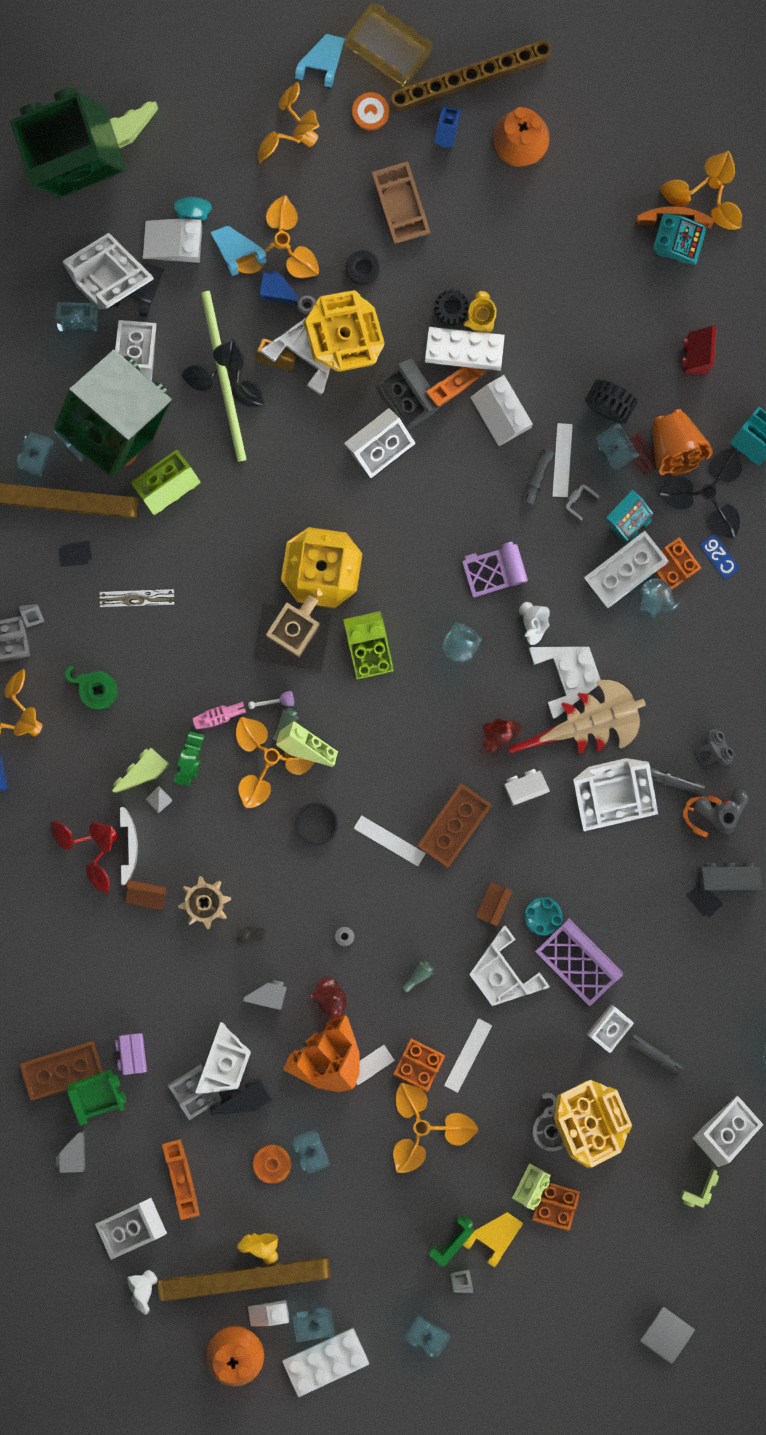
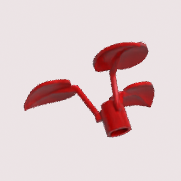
M52 821L51 829L54 839L65 850L71 849L72 844L89 839L95 841L102 851L92 862V865L88 864L86 866V873L94 887L104 893H109L110 883L108 875L102 867L97 865V862L105 852L107 853L111 850L112 843L118 840L117 832L110 825L94 822L89 826L90 836L74 840L70 830L65 825Z

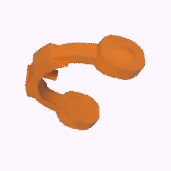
M710 795L708 797L699 796L691 798L683 810V818L687 825L693 829L692 832L707 838L708 833L694 826L689 821L687 812L688 810L694 811V808H691L690 805L699 798H706L716 805L723 802L717 797Z

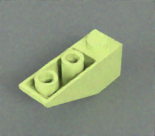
M156 101L146 102L135 111L133 109L129 110L118 119L117 117L110 119L119 149L133 143L158 110Z
M294 721L280 730L276 746L292 756L331 767L335 765L338 751Z
M152 748L149 750L145 749L139 755L140 760L136 765L132 763L127 768V775L123 779L119 777L113 784L115 788L112 791L118 793L154 780L168 767L169 763Z

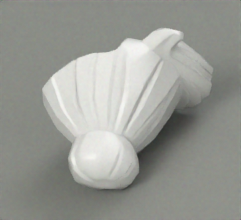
M524 602L519 608V614L523 616L524 626L527 631L524 636L527 637L530 645H535L541 640L544 632L549 627V609L543 606H533L530 602Z
M150 1270L145 1271L143 1275L127 1277L129 1288L133 1293L131 1300L134 1302L136 1309L144 1315L150 1312L147 1303L151 1295L152 1285L156 1284L158 1280L156 1275Z

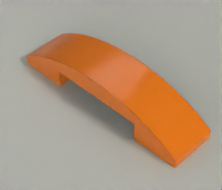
M661 207L646 211L637 216L636 225H655L656 219L662 218L663 213L685 217L704 225L705 228H711L714 219L690 208Z
M461 367L445 380L440 381L426 391V394L438 408L464 391L489 370Z
M179 1139L164 1143L162 1147L166 1163L168 1164L180 1219L185 1220L199 1216L196 1193L182 1141Z

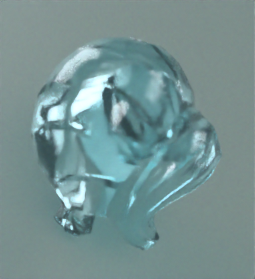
M653 578L642 585L640 591L642 597L640 602L641 611L651 613L653 618L661 609L668 612L678 608L679 602L674 603L672 589L664 580Z
M458 622L454 623L452 629L443 640V651L453 662H468L474 657L480 646L482 636L479 635L478 637V634L470 627Z

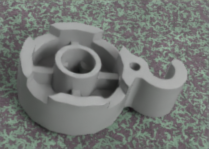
M546 1092L541 1097L543 1099L551 1098L552 1104L545 1107L543 1113L535 1119L532 1125V1135L539 1147L546 1151H557L565 1146L554 1121L557 1098L552 1093ZM550 1126H553V1129H557L553 1136H549V1133L546 1134V1130H549Z

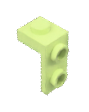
M713 1168L711 1169L701 1197L682 1190L680 1198L684 1200L683 1204L693 1208L695 1205L704 1208L705 1204L708 1205L712 1196L710 1190L712 1186H716L719 1175H717L718 1171Z

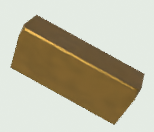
M262 339L257 351L256 361L292 371L297 354L285 347L276 361L273 362L261 353V350L273 341Z

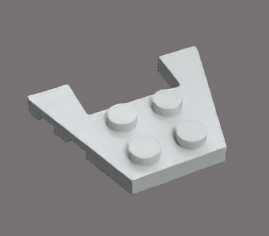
M302 320L268 346H265L261 353L275 362L285 347L293 351L318 369L307 386L319 395H322L330 367L313 359L303 324L304 320Z
M589 647L529 648L534 665L550 659L554 660L566 696L547 702L553 719L565 711L561 703L575 704L580 700V697L577 696L578 693L588 694L598 686L596 682L601 680Z
M506 926L502 927L469 974L492 1006L550 987L540 972L523 984L501 955L500 951L516 940Z

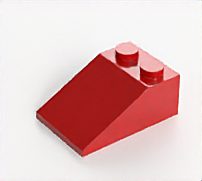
M712 325L689 332L687 337L683 338V349H686L685 357H682L681 367L685 368L684 374L708 375L714 365L716 326Z

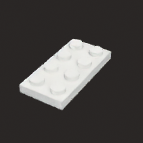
M429 327L425 363L501 371L505 335Z
M644 531L584 578L606 607L609 608L669 561L646 531Z
M354 1328L348 1329L282 1360L298 1397L369 1365V1361Z

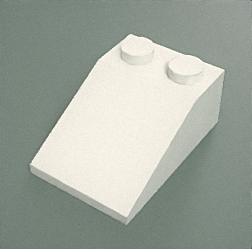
M166 219L146 221L143 259L200 263L201 220Z
M119 320L115 350L122 357L128 356L138 364L140 372L152 382L157 323Z
M736 1096L698 1131L693 1140L717 1167L730 1163L763 1124L745 1103Z
M151 1198L95 1224L111 1260L167 1234Z

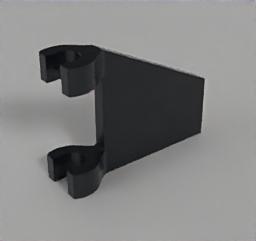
M145 263L143 267L153 276V280L128 296L143 301L139 308V315L147 318L164 269ZM121 300L112 306L119 307Z

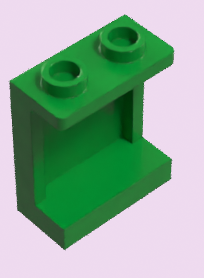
M112 1069L67 1084V1093L80 1126L87 1124V1118L116 1108H119L120 1111L124 1110V1103H127L124 1092L119 1091L120 1081L117 1075H113Z
M458 1214L456 1216V1221L462 1228L442 1251L434 1244L428 1249V1255L442 1267L449 1262L474 1232L473 1222L465 1215L461 1217Z

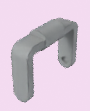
M581 485L578 490H574L568 498L570 501L565 507L567 511L579 520H582L583 517L572 510L570 506L579 498L581 491L585 489L598 499L600 497L586 485Z

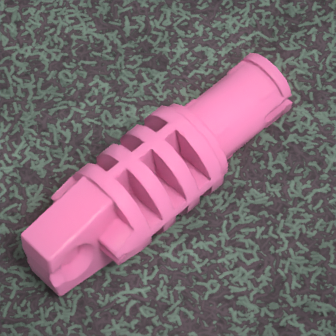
M241 701L228 707L222 705L192 718L195 728L213 727L228 722L231 717L245 714V708L239 709L244 707L243 702Z

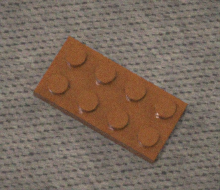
M461 783L417 847L449 868L492 804Z
M94 1040L20 1063L30 1101L67 1090V1084L104 1072Z

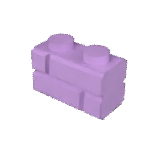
M143 1033L118 1036L119 1040H115L116 1051H120L121 1059H118V1070L122 1071L123 1075L147 1072Z

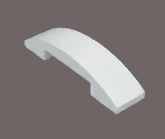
M120 807V827H128L129 865H121V885H127L128 880L133 875L137 862L138 840L135 825L126 808Z

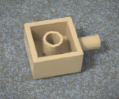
M308 595L300 609H296L289 603H286L266 636L297 657H300L320 626L310 616L319 601Z

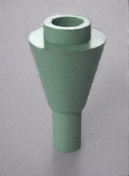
M289 707L287 710L282 709L278 729L272 739L277 741L280 730L299 719L297 716L298 712Z
M420 961L411 975V979L402 988L408 992L415 984L434 975L432 972L433 967L427 961L424 963Z

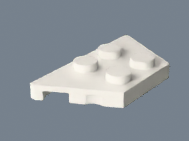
M220 1022L195 1092L196 1094L236 1090L241 1082L251 1051L222 1022Z

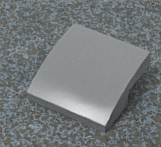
M22 616L0 620V663L29 657L30 650Z
M201 1064L168 1084L169 1089L189 1120L222 1100L218 1092L195 1093L204 1070Z
M662 1307L652 1324L647 1327L640 1342L672 1364L695 1329L665 1307Z

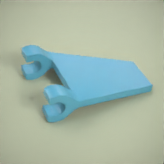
M326 34L298 63L295 79L303 80L305 68L310 67L327 72L324 86L332 88L345 38Z
M225 226L211 232L231 276L239 274L238 264L235 260L248 254L254 253L259 265L267 262L265 259L266 254L261 247L230 226Z

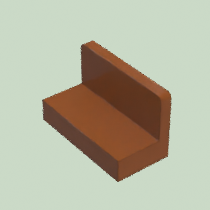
M128 880L126 903L163 910L167 887Z
M491 882L476 917L498 926L513 891Z

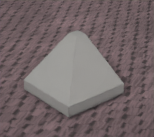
M38 604L19 606L26 628L44 622Z
M160 786L146 798L158 813L173 801Z
M469 1270L450 1273L453 1292L473 1293Z

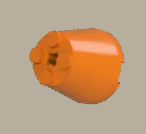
M516 108L501 117L494 128L493 145L496 154L508 165L520 167L535 164L543 158L548 149L550 139L548 127L544 120L531 109Z
M682 409L674 410L667 416H658L653 420L654 424L651 427L656 467L660 475L663 476L665 473H671L672 476L687 473L699 467L698 463L704 458L709 459L713 450L710 443L687 414L682 412Z
M229 1326L219 1330L210 1340L206 1350V1364L210 1373L216 1380L228 1386H241L251 1382L261 1371L264 1362V1348L259 1337L242 1326ZM231 1357H234L235 1361L238 1360V1363H236V1365L231 1360Z

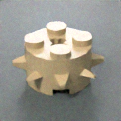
M200 876L198 884L192 888L183 886V890L187 895L185 902L178 905V908L185 909L190 915L189 925L199 921L203 922L207 929H210L212 920L217 917L227 918L222 910L224 904L230 901L231 897L223 896L219 890L221 881H217L213 885L206 884L203 877ZM202 898H203V899H205V898H208V899H209V900H208V903H209V906H208V907H206V906H204V908L201 907L202 902H201L200 900H201Z

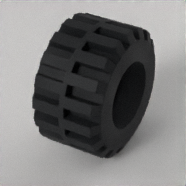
M603 379L595 380L585 398L586 404L593 411L617 423H627L638 403L630 392L617 384Z

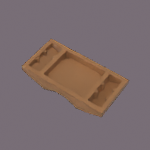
M408 161L372 172L394 245L430 234L431 232Z

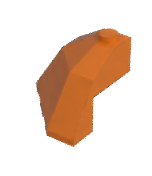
M344 1015L328 1021L326 1028L320 1034L314 1033L305 1041L306 1046L301 1050H294L289 1055L283 1068L291 1075L319 1089L334 1092L353 1089L360 1075L359 1050L348 1017Z

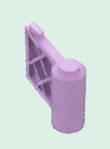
M513 542L502 544L501 549L477 556L476 553L465 556L466 560L462 561L473 598L528 581L518 545H513ZM496 555L498 564L495 569L485 565L489 557ZM477 562L481 564L477 575L469 571V563ZM483 567L493 571L489 581L479 577ZM495 573L503 576L505 584L496 586L491 583ZM477 579L487 583L484 590L476 592L474 587Z

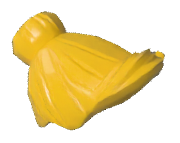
M486 291L477 292L475 299L468 308V320L465 321L464 326L470 327L475 332L490 333L494 328L497 309Z
M256 1233L252 1235L247 1234L237 1245L239 1252L247 1253L249 1251L256 1257L262 1258L267 1265L278 1260V1253L275 1251L278 1245L277 1235L270 1233L261 1235Z

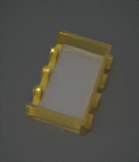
M374 3L369 5L345 37V46L404 87L408 86L411 79L433 52L432 42L428 38L419 36L414 28L405 26L398 17L389 15L381 5H375Z

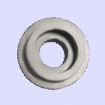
M311 296L300 298L298 301L299 311L304 315H308L316 302L315 299ZM310 303L311 307L306 309L304 308V304Z
M348 927L339 928L335 934L336 942L341 946L350 945L354 940V932ZM342 933L348 934L347 940L341 939Z

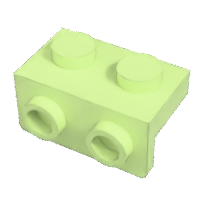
M529 1163L512 1199L523 1204L526 1208L534 1210L541 1201L540 1196L543 1190L549 1185L551 1174Z

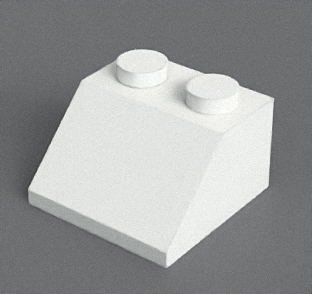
M533 769L525 772V777L518 779L517 776L506 779L507 783L504 784L511 806L550 792L541 771L536 772Z

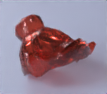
M499 718L484 724L483 732L487 739L484 743L485 750L496 753L499 750V746L508 742L513 735L519 737L523 727L516 721Z
M330 977L321 979L316 986L315 993L310 994L312 999L317 1000L319 1008L324 1014L333 1019H338L344 1014L347 1007V997L335 979Z

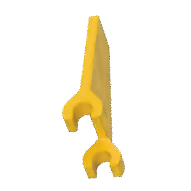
M506 1212L476 1229L463 1246L470 1249L475 1239L480 1240L494 1250L487 1263L496 1267L523 1223Z

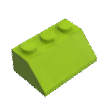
M175 450L130 483L153 515H155L172 502L178 500L189 490L194 489L201 482L179 451Z

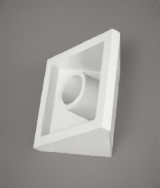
M610 1004L587 1035L611 1053L634 1023Z

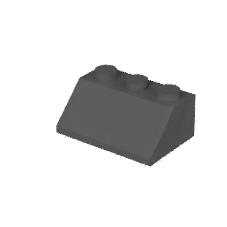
M412 358L397 364L376 383L407 430L430 417L443 406L441 405L437 408L426 394V391L431 387Z
M705 863V867H700V890H763L760 867H755V863H743V867H735V863H724V867H716V863Z

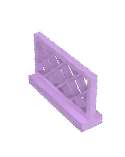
M570 918L535 951L589 1006L623 976V972ZM562 930L568 935V943H557V935ZM546 946H555V957H547L542 950ZM557 946H568V957H557ZM571 946H579L582 949V957H571ZM557 960H568V970H560L557 967ZM571 960H582V971H572ZM584 960H593L596 963V971H584ZM571 973L582 974V984H574L571 981ZM584 974H596V984H584ZM598 974H606L611 980L606 985H598ZM584 987H596V995L591 1000L584 995Z

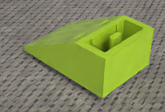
M381 611L343 619L356 679L393 672L394 669Z

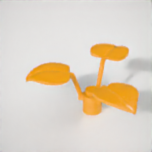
M295 82L283 93L278 104L281 110L287 107L288 111L299 122L293 132V137L280 133L277 134L275 131L268 134L261 142L258 150V162L260 164L274 152L279 138L292 140L298 144L302 142L308 147H312L318 139V135L312 131L320 127L315 111H307L300 119L291 108V104L296 101L299 95L300 86L298 82Z
M729 151L707 159L705 171L710 177H706L693 190L689 191L688 184L682 180H671L661 186L660 192L670 204L676 207H685L691 201L690 195L706 183H709L711 188L719 189L717 207L711 210L714 222L720 227L729 230H736L742 227V213L738 206L731 202L721 204L723 183L731 182L735 176L734 162Z
M286 195L281 196L271 204L266 213L268 226L278 228L279 232L275 235L273 243L265 248L264 252L266 253L274 246L277 249L286 248L291 256L286 262L288 272L293 277L301 279L315 277L319 274V266L314 254L303 246L297 247L294 253H292L291 246L288 244L290 236L282 230L292 229L297 223L298 215ZM254 253L235 260L238 264V271L245 274L256 273L264 266V264L259 265Z
M24 669L18 671L10 678L4 691L5 697H11L23 713L15 726L1 723L0 733L2 728L14 729V734L17 736L29 733L35 737L42 729V723L36 720V710L34 707L25 709L16 699V694L21 691L24 684Z
M241 717L236 727V739L239 746L247 752H251L257 747L264 752L263 761L266 764L259 779L255 775H248L239 783V795L244 807L253 808L265 802L270 795V783L262 780L269 766L275 765L281 759L286 761L285 767L290 773L301 775L306 773L315 762L292 756L285 751L286 757H283L274 748L267 749L260 746L267 740V728L257 720Z
M401 1083L396 1093V1107L398 1112L405 1118H411L414 1114L416 1115L413 1129L417 1135L415 1143L411 1139H403L395 1145L393 1157L396 1172H410L422 1165L426 1157V1150L419 1146L418 1143L420 1136L429 1134L430 1130H446V1140L452 1145L460 1146L470 1141L478 1132L477 1125L464 1114L452 1113L445 1119L446 1126H430L428 1121L420 1119L418 1113L425 1110L428 1099L426 1093L416 1086Z

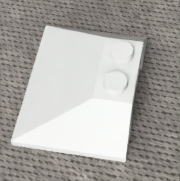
M107 233L63 261V265L76 287L98 309L109 308L153 280V276L110 233Z
M624 758L590 766L573 779L583 831L658 814L649 762Z

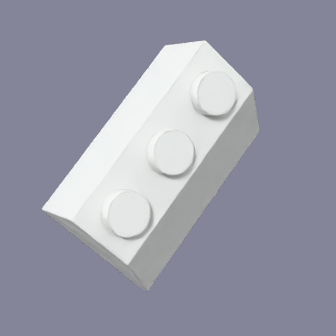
M504 375L490 382L470 397L498 446L532 428L533 423Z
M388 408L344 444L367 475L372 478L412 447L415 442L400 418Z

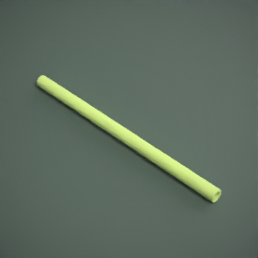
M210 291L201 292L214 352L215 348L221 345L211 294ZM216 362L237 462L245 461L247 459L228 372L225 366H221Z

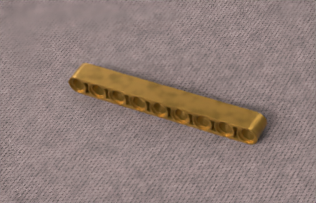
M544 40L396 90L391 97L392 107L395 111L402 112L548 61L551 45ZM545 49L547 53L541 55L538 53V50ZM527 55L529 60L523 61L520 59V56ZM509 61L512 65L504 67L502 62ZM486 67H491L494 71L492 73H486L484 69ZM473 73L476 78L468 79L466 75ZM451 79H455L458 81V84L453 86L448 82ZM437 85L440 87V90L434 92L431 90V87ZM419 91L423 95L420 98H416L413 96V93ZM397 98H403L405 102L402 104H397L395 100Z
M0 483V505L137 518L138 498Z
M320 1257L161 1279L157 1281L159 1301H169L330 1278L331 1273L329 1258Z

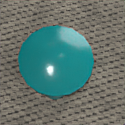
M185 197L175 202L174 209L177 212V217L180 219L190 217L197 220L207 219V214L212 210V206L203 198Z
M541 897L534 899L528 904L524 919L527 927L533 933L546 936L553 934L559 929L563 921V914L560 906L554 900Z

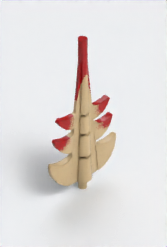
M599 680L596 684L603 691V703L600 704L597 699L589 694L578 693L577 696L580 697L584 705L583 713L580 714L570 704L561 703L567 714V721L524 742L508 747L509 752L513 754L530 747L574 737L578 753L582 754L586 748L588 734L590 733L596 739V750L600 751L608 741L609 729L614 728L618 734V747L623 748L631 743L637 735L640 726L638 708L646 706L644 699L634 701L630 691L619 682Z

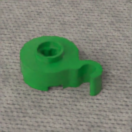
M69 666L66 669V679L72 684H79V695L86 706L94 710H103L110 708L115 703L118 697V687L116 681L109 674L94 671L87 675L81 674L76 679H73L71 674L75 671V668ZM102 686L103 694H97L96 696L94 694L95 687L99 688Z
M193 731L189 732L178 761V774H175L174 783L189 787L192 779L196 778L201 762L198 758L205 735Z

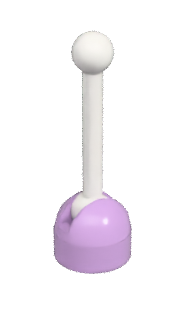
M287 691L282 693L280 699L256 703L251 701L248 703V707L254 709L256 706L280 702L286 707L294 706L293 692Z

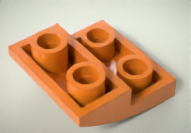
M679 537L661 550L669 562L658 569L655 575L669 592L699 571L701 566Z
M410 1039L393 1076L428 1092L446 1055Z
M549 1183L540 1196L541 1201L539 1205L534 1209L532 1221L570 1231L580 1191Z

